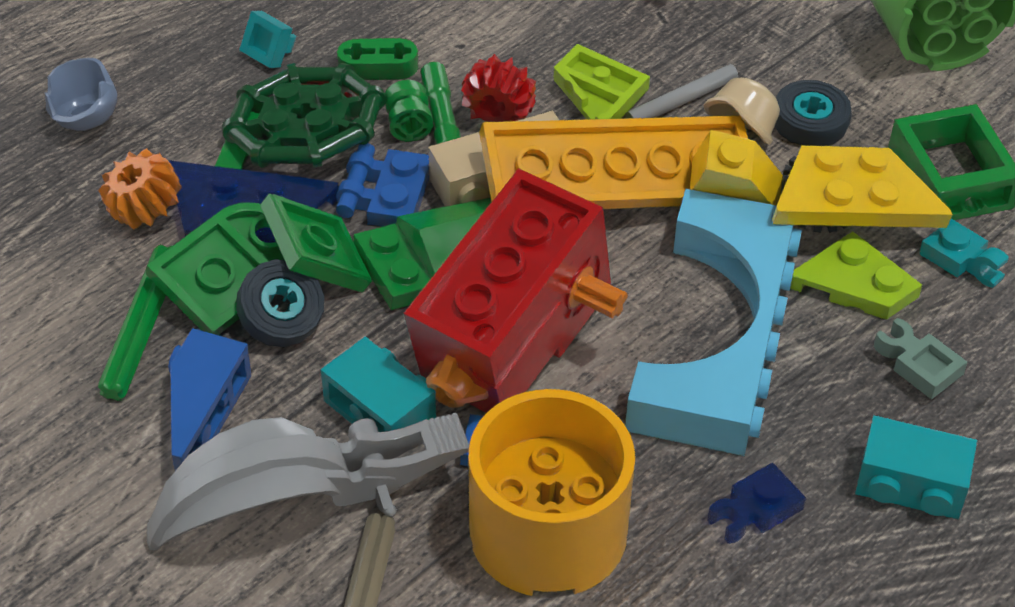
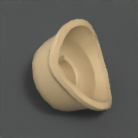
M743 77L733 78L713 98L708 99L704 103V110L709 116H740L744 121L745 128L755 132L768 145H771L773 142L771 134L778 119L780 108L776 97L761 83Z

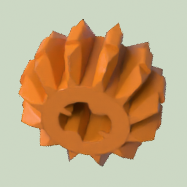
M146 148L137 156L129 151L126 159L122 162L113 161L114 169L102 175L105 184L98 190L102 201L107 207L106 210L112 218L118 220L120 224L125 223L131 228L136 229L142 223L151 227L155 218L160 215L168 217L166 209L179 203L176 194L182 186L170 162L163 158L160 153L152 154Z

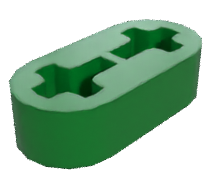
M351 39L343 42L337 50L338 65L341 63L352 65L355 73L364 80L407 79L413 76L419 67L417 46L407 39Z

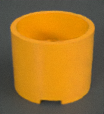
M541 389L528 391L507 398L490 409L473 431L468 454L469 530L476 559L496 581L511 590L533 596L534 590L557 592L571 589L575 595L596 586L616 568L624 554L627 543L635 466V449L629 431L621 419L607 406L591 397L568 390Z

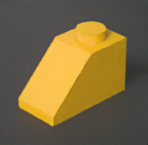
M710 130L693 156L689 189L777 205L781 196L783 174L756 141Z

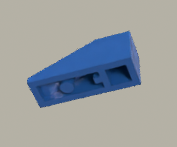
M192 328L182 346L177 345L170 356L168 370L171 374V445L175 471L189 454L219 434L251 378L247 343Z

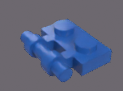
M370 143L366 145L360 144L357 152L352 153L346 167L347 179L339 185L336 194L338 201L336 213L343 218H350L353 216L355 209L367 211L368 225L383 227L395 224L397 216L419 212L429 181V155L388 149L385 160L379 161L373 158L376 151L373 145ZM365 181L376 182L375 189L365 188Z

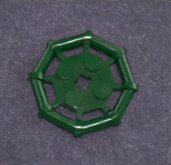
M292 63L287 65L286 70L253 86L243 85L237 91V102L230 118H227L222 124V134L225 140L235 143L249 155L252 164L265 168L269 164H313V168L323 167L322 162L357 144L366 145L374 138L375 132L373 127L379 110L386 103V96L383 89L379 86L370 85L356 74L354 67L350 64L341 63L337 67H296V64ZM301 84H322V85H301ZM349 89L357 96L347 98L343 94ZM251 111L260 113L257 119L248 120ZM358 116L351 122L352 117ZM333 135V137L323 141V139Z

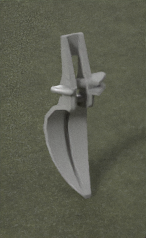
M453 413L452 415H443L435 419H426L408 427L387 432H378L374 420L368 418L361 419L349 427V441L345 443H339L334 438L316 436L312 429L282 417L251 420L221 432L189 454L167 480L147 523L149 550H158L171 539L212 521L276 501L306 495H329L336 506H347L376 499L379 510L384 515L393 517L396 515L397 509L392 504L389 494L399 490V487L469 452V443L458 414ZM421 444L425 446L426 450L396 458Z

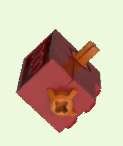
M519 168L516 170L404 312L420 375L426 378L427 387H431L436 391L437 401L451 408L463 407L464 404L468 403L487 413L505 399L526 392L553 355L558 358L563 355L595 310L612 319L614 316L618 317L621 314L628 294L611 285L603 207Z

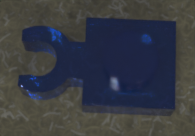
M772 462L733 484L730 494L731 499L724 498L715 501L709 508L707 521L711 525L720 519L733 521L734 523L726 527L724 536L727 544H731L741 540L746 533L747 526L752 523L762 533H765L804 510L806 497Z

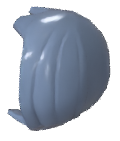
M96 58L70 60L57 66L49 74L48 92L45 93L46 111L62 127L76 131H87L102 125L113 114L118 94L102 62Z

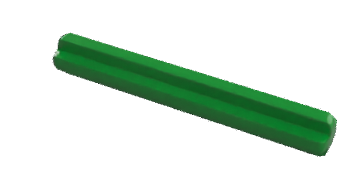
M161 244L153 249L148 264L172 246L166 247ZM146 269L98 383L100 395L105 399L112 398L120 401L126 396L166 296L146 275Z

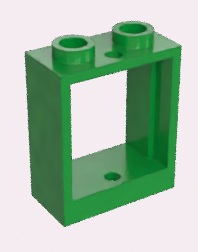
M977 104L894 119L888 148L951 210V219L959 220L1014 209L1015 162ZM965 142L982 170L941 178L925 149Z

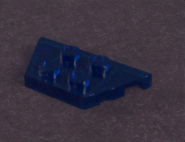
M169 160L182 186L176 194L179 201L176 205L185 237L222 209L238 203L261 204L269 193L315 209L320 208L326 201L332 205L337 201L336 194L339 182ZM260 228L255 232L258 239L263 242H276L271 228Z

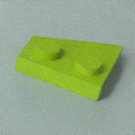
M576 44L554 66V81L587 120L621 119L649 90L650 76L579 44Z
M852 231L794 269L790 287L792 290L801 292L803 286L806 285L830 293V302L845 307H857L863 310L864 313L887 320L919 298L922 284Z

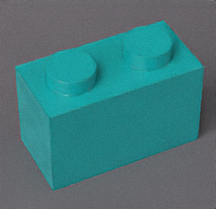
M363 337L320 369L324 402L351 424L368 418L375 421L378 432H387L405 428L426 419L436 418V391L431 387H427L426 378L421 375H414L399 363L396 356L390 350L378 347L367 337Z
M873 415L855 494L872 498L881 503H894L922 510L934 516L959 519L970 486L977 440Z

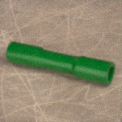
M429 62L421 68L420 74L422 84L427 92L433 118L435 144H440L460 138L461 134L454 118L450 100L451 90L445 66L439 62Z

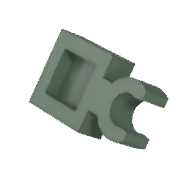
M896 318L892 324L890 334L897 339L890 338L881 330L876 333L873 345L875 350L882 356L897 358L894 371L931 400L964 375L967 366L965 359L930 333L919 340L914 336L910 324L902 319Z

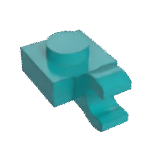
M953 219L950 220L947 228H938L925 238L920 249L921 256L958 278L967 271L974 275L982 284L991 288L1004 279L1005 274L998 269L1009 260V256L1005 252L995 247L987 248L988 240Z

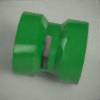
M401 80L392 84L385 92V108L389 114L390 132L395 138L405 142L418 141L426 137L433 127V118L428 107L426 89L421 83L414 80Z

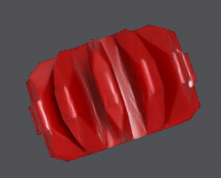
M494 54L487 61L479 59L472 66L470 72L466 74L462 82L463 87L461 91L464 94L461 105L471 109L470 119L481 118L485 122H513L526 118L528 113L532 112L535 105L536 95L534 92L536 90V80L527 78V67L517 68L513 66L512 57L506 62H501Z

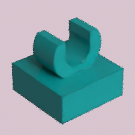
M251 11L239 50L269 68L281 67L285 53L292 52L297 36L291 34L293 28L263 11Z

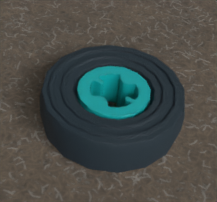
M800 80L789 83L780 89L776 96L780 112L775 128L781 136L792 143L802 146H827L834 144L844 137L851 123V102L843 91L832 84L819 80Z
M276 259L259 264L245 276L237 292L236 311L242 326L254 339L268 346L287 347L301 343L316 330L324 314V294L316 278L290 271L285 260ZM275 294L284 296L283 302L287 299L291 302L286 312L277 311L278 305L274 307L270 305Z

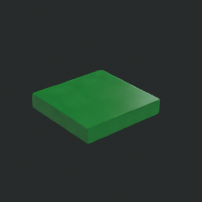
M270 193L260 204L290 271L361 293L371 284L372 280L341 217Z

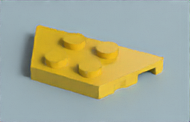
M801 145L776 206L772 221L773 224L947 228L952 212L890 148Z

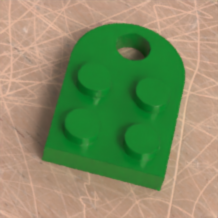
M238 203L219 211L149 263L146 267V275L201 331L219 335L239 319L236 311L237 292L245 276L261 263L285 259L277 242H263L255 234L260 228H270L260 204Z

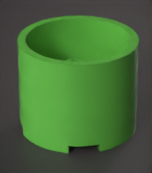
M870 0L905 59L927 65L930 71L950 70L976 61L990 52L987 45L1005 27H1013L1015 24V0Z

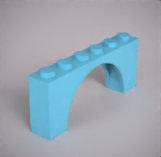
M685 189L676 223L673 253L705 263L726 276L744 295L752 311L754 322L745 335L736 343L708 358L680 364H653L638 361L627 403L625 426L629 432L745 456L749 436L759 438L765 408L755 405L757 397L767 399L773 370L764 368L765 360L775 362L780 333L773 332L772 326L773 324L783 325L788 297L779 296L780 289L790 291L795 263L787 262V256L797 257L802 233L801 229L793 228L794 225L773 224L772 218L777 205Z

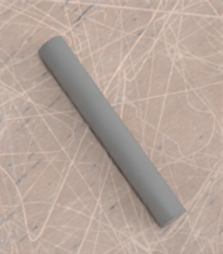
M732 64L724 66L626 112L625 119L656 118L726 85L733 78H738L737 69Z

